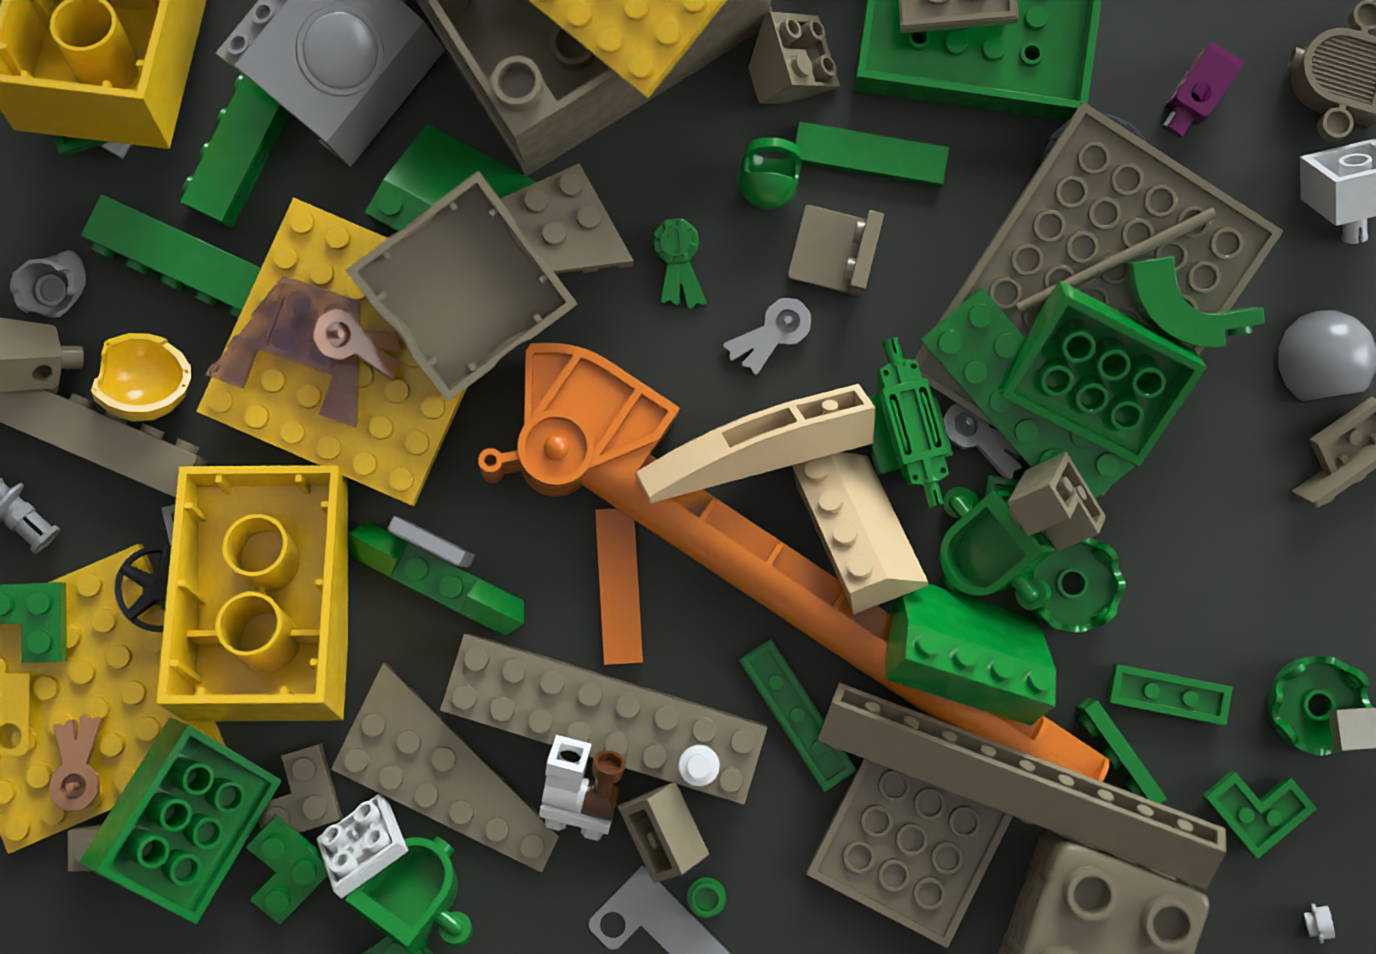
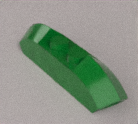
M370 521L348 532L350 555L390 578L501 634L508 635L524 624V601L511 593L390 533L388 530Z

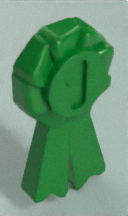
M666 219L653 233L654 252L668 264L661 302L672 301L675 305H679L680 287L682 285L689 309H692L697 303L704 305L706 304V299L690 263V260L699 249L698 231L685 219Z

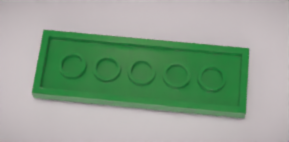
M983 288L978 289L920 339L1030 468L1067 452L1096 499L1135 467L1132 462L1001 396L1026 342V338Z

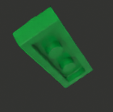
M1113 664L1106 702L1226 726L1233 687Z
M1087 698L1077 705L1076 708L1082 715L1078 722L1091 738L1097 736L1105 749L1101 751V754L1109 759V766L1114 771L1120 769L1128 781L1124 783V787L1127 792L1159 804L1164 802L1167 797L1098 700Z

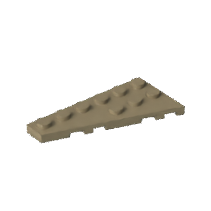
M580 163L500 199L514 218L519 230L534 250L544 258L556 276L559 273L583 270V273L598 271V268L619 266V268L633 267L634 261Z
M386 662L382 664L331 770L542 873L560 834L554 829L546 828L545 819L539 817V813L482 760V757L440 715L438 716L411 687L395 674V671Z

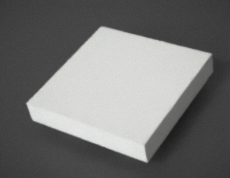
M380 793L369 801L361 803L355 811L337 824L329 826L323 834L316 838L333 891L340 898H344L408 852L389 801Z

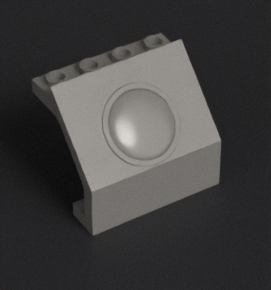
M258 0L217 50L216 54L224 62L265 91L320 138L318 142L325 149L351 167L445 49L427 24L402 0Z

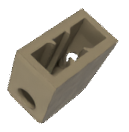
M0 318V392L54 389L59 385L61 368L82 369L84 361L83 347L60 345L55 326Z

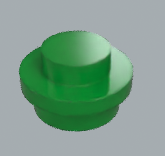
M702 877L690 885L687 892V903L691 911L697 916L703 918L714 917L725 906L726 892L718 880L711 877Z

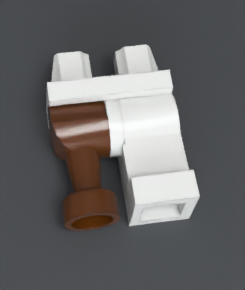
M556 735L547 762L546 782L539 817L545 818L546 828L560 831L569 824L580 827L584 838L598 841L603 834L608 835L619 795V788L614 786V783L623 776L626 765L625 760L615 751H600L595 755L592 764V773L596 781L584 778L591 744ZM565 750L573 751L580 756L581 760L569 762L562 758L560 752Z

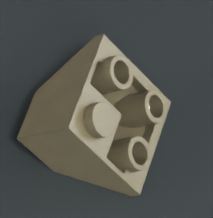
M769 12L764 15L748 67L759 104H786L840 87L836 75V65L831 58L825 39V29L820 22L819 16Z

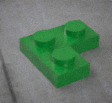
M66 582L0 585V624L21 623L22 663L67 661Z
M1230 771L1201 795L1249 854L1256 859H1259L1317 810L1316 806L1296 782L1287 776L1258 799L1236 772Z
M277 814L257 832L246 846L248 850L274 870L252 894L250 901L279 925L328 876L321 851Z

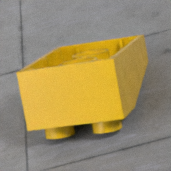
M339 465L179 466L156 704L185 722L343 721L348 652V480L342 475Z

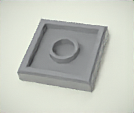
M394 516L388 527L390 533L455 566L470 567L475 557V554L408 520Z

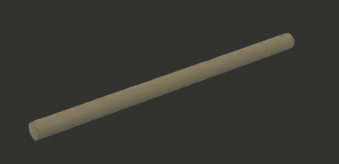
M1211 207L1062 282L1076 288L1216 219L1217 214ZM1057 284L1016 303L1015 306L1019 314L1021 315L1045 303Z

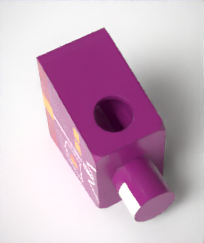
M1211 42L1195 57L1166 102L1165 106L1172 110V112L1162 125L1163 128L1172 135L1182 138L1191 124L1198 125L1206 120L1245 62ZM1191 93L1197 96L1198 102L1192 98Z

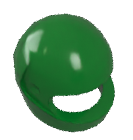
M758 138L748 142L739 165L737 183L740 192L751 205L764 210H772L785 206L793 199L802 168L800 147L791 141L780 138ZM779 152L788 155L790 158L770 159L755 154Z

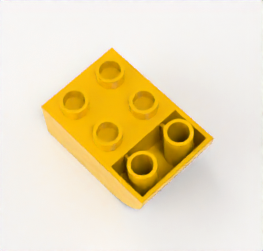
M2 0L0 5V111L13 130L170 149L207 0Z

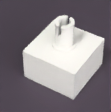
M1375 139L1300 156L1301 200L1335 226L1343 224L1342 241L1345 243H1359L1358 235L1361 242L1368 240L1367 218L1376 216Z

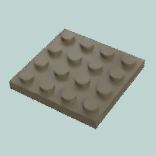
M862 758L805 873L948 948L1013 815L997 809H988L979 802L961 795L949 794L940 787L922 780L910 779L904 773L883 765H874L865 758Z

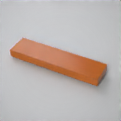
M617 508L596 509L604 665L643 663L635 520Z

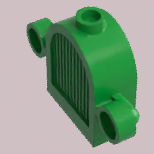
M967 487L950 489L944 497V508L950 516L960 520L947 531L940 548V563L944 572L942 580L945 585L953 592L959 593L961 591L974 596L1001 593L1014 587L1016 599L1023 608L1035 610L1045 607L1051 599L1050 586L1041 578L1027 577L1033 569L1056 551L1044 535L1038 532L1027 536L1022 526L1017 525L1013 521L1009 513V505L1007 504L1011 495L1007 490H992L978 503V497L972 489Z
M437 836L433 841L418 837L404 839L408 852L357 887L345 899L352 911L410 954H416L437 925L439 926L441 938L450 947L464 946L472 937L473 927L467 915L458 911L448 912L455 900L458 887L457 876L449 859L455 850Z

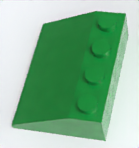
M427 124L383 179L365 214L374 224L392 234H396L478 171L499 199L536 183V181L436 127Z
M1059 280L1039 312L1001 396L1141 466L1207 367L1196 350Z
M929 583L926 587L892 599L885 680L1030 726L1055 707L1056 669L1038 619Z
M169 717L79 862L108 879L197 924L282 780L191 725Z

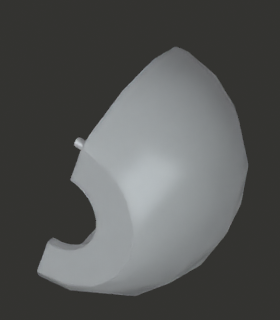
M1318 310L1299 317L1286 329L1278 348V368L1287 388L1301 401L1360 393L1369 388L1376 374V344L1371 332L1357 318L1337 310Z

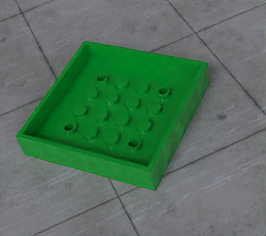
M865 0L852 91L1068 121L1082 102L1088 104L1101 0H1017V24L900 33L899 0ZM919 34L923 36L925 42L917 44L912 40V36ZM1025 51H1033L1037 59H1027Z

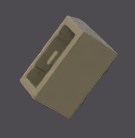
M676 782L616 804L653 883L682 875L710 855Z

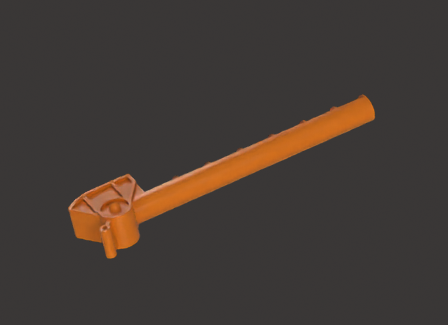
M531 343L525 356L524 427L519 435L518 450L507 453H500L493 448L483 450L479 455L478 463L481 475L485 481L496 483L503 478L504 474L521 471L524 480L533 490L551 497L569 495L583 485L928 716L1103 782L1109 768V759L1045 716H1042L1030 726L885 680L891 614L878 605L853 614L836 577L705 490L701 489L649 503L636 478V472L657 460L652 454L675 422L680 408L609 360L592 351L561 343Z

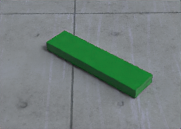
M799 122L795 142L800 147L802 164L942 187L949 152V147L805 122Z
M772 639L767 640L738 659L824 792L857 771L845 751L835 750L828 744L818 741L825 721Z

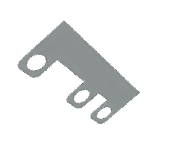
M643 865L589 920L591 932L607 948L612 950L618 949L642 926L669 954H730L660 882L653 883L647 869ZM609 912L619 913L625 920L624 932L615 938L607 937L600 928L602 917Z

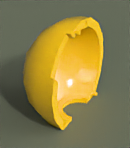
M127 333L104 342L101 353L99 377L94 379L91 389L92 396L111 415L132 422L154 421L171 413L185 398L191 381V364H188L183 353L169 344L166 338L149 333Z

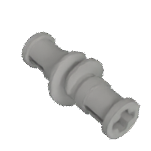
M0 477V522L4 521L10 530L16 531L31 545L30 550L37 554L56 538L61 529L57 525L51 526L36 512V509L30 503L24 502L19 497L24 488L22 483L9 488Z

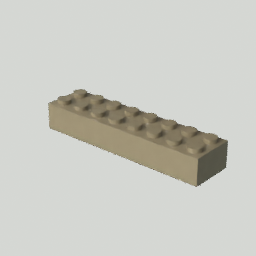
M471 633L464 634L440 711L550 745L554 744L556 735L591 744L589 757L592 758L600 751H615L624 758L625 768L669 782H676V784L743 805L747 798L767 731V726L763 723ZM694 745H704L711 748L719 759V772L716 778L704 786L689 784L683 779L679 770L681 755L686 749Z

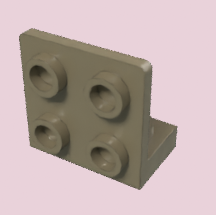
M806 205L788 278L861 297L866 289L884 213L869 210L864 219Z

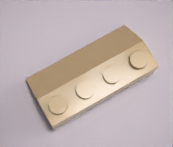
M839 452L792 465L797 489L853 614L928 586V580L868 456Z

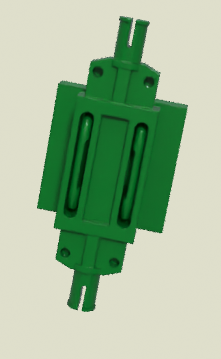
M898 337L884 340L882 344L888 364L877 372L879 380L877 395L868 397L875 406L873 444L868 446L876 475L899 470L902 479L908 485L923 486L928 508L943 505L945 503L943 502L938 481L949 474L945 458L953 456V451L945 431L946 427L935 388L929 385L927 378L922 379L917 360L903 359Z

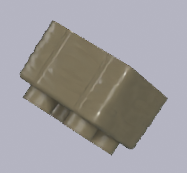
M1045 830L1039 835L1033 857L1029 862V870L1017 897L1007 932L1003 936L998 954H1194L1208 914L1209 901L1204 893L1191 885L1179 882L1174 877L1153 869H1144L1135 862L1114 854H1105L1093 846L1075 839H1066L1057 832Z

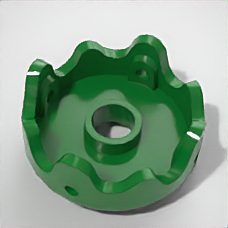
M1088 538L1052 553L1027 575L1028 578L1036 577L1045 580L1051 589L1049 603L1043 608L1031 610L1034 615L1045 625L1066 632H1083L1110 622L1117 614V608L1126 586L1118 566V555L1115 550L1105 543ZM1069 572L1077 574L1081 580V588L1074 595L1066 593L1062 588V579Z
M1307 656L1296 659L1287 664L1276 675L1270 686L1267 697L1270 721L1277 734L1287 744L1297 750L1319 756L1351 751H1334L1329 711L1373 708L1367 695V687L1370 685V681L1363 672L1337 658ZM1315 694L1322 695L1326 702L1324 712L1318 716H1314L1308 707L1310 698Z

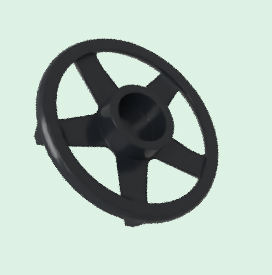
M170 545L149 546L134 552L121 565L115 579V597L123 615L137 627L151 632H163L164 626L147 624L137 617L153 605L161 606L165 613L172 547ZM161 553L154 574H149L131 566L135 560L144 555ZM124 576L142 587V595L129 609L122 596Z

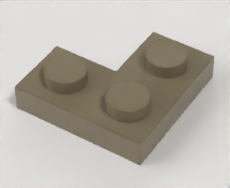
M322 743L282 755L281 758L291 793L269 801L258 820L260 829L275 814L298 833L343 819Z

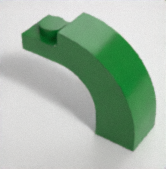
M1174 256L1158 257L1124 264L1131 298L1142 317L1157 331L1176 341L1204 347L1226 346L1224 330H1227L1228 336L1252 333L1253 325L1265 324L1263 307L1251 306L1214 313H1203L1190 306L1182 297L1177 285Z

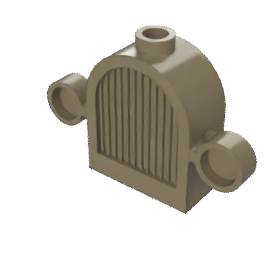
M1364 0L1350 11L1348 24L1351 29L1333 28L1319 34L1304 49L1294 47L1286 64V69L1291 70V85L1297 98L1307 108L1323 114L1318 120L1317 130L1319 135L1329 142H1336L1347 136L1352 131L1354 124L1369 128L1376 123V36L1370 35L1376 29V1Z

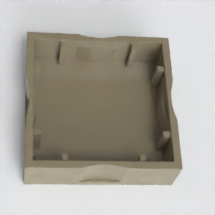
M479 171L433 204L427 211L399 232L389 237L346 269L347 273L378 313L388 321L409 348L413 358L447 402L491 370L504 355L520 343L532 339L577 305L544 258L534 250L519 230L512 215Z

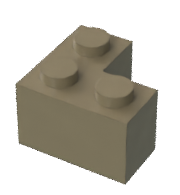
M1067 452L1026 469L1007 503L1013 521L1017 525L1022 526L1027 536L1041 532L1047 540L1051 541L1056 551L1098 535L1106 518Z

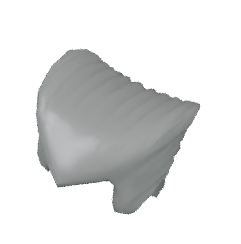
M67 250L50 257L26 261L17 270L12 272L10 291L13 293L17 307L25 313L34 312L51 318L61 317L78 300L86 285V272L82 258L75 251Z

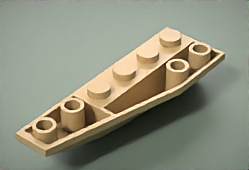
M859 384L789 401L740 418L674 449L637 471L636 478L649 503L873 444L875 406Z

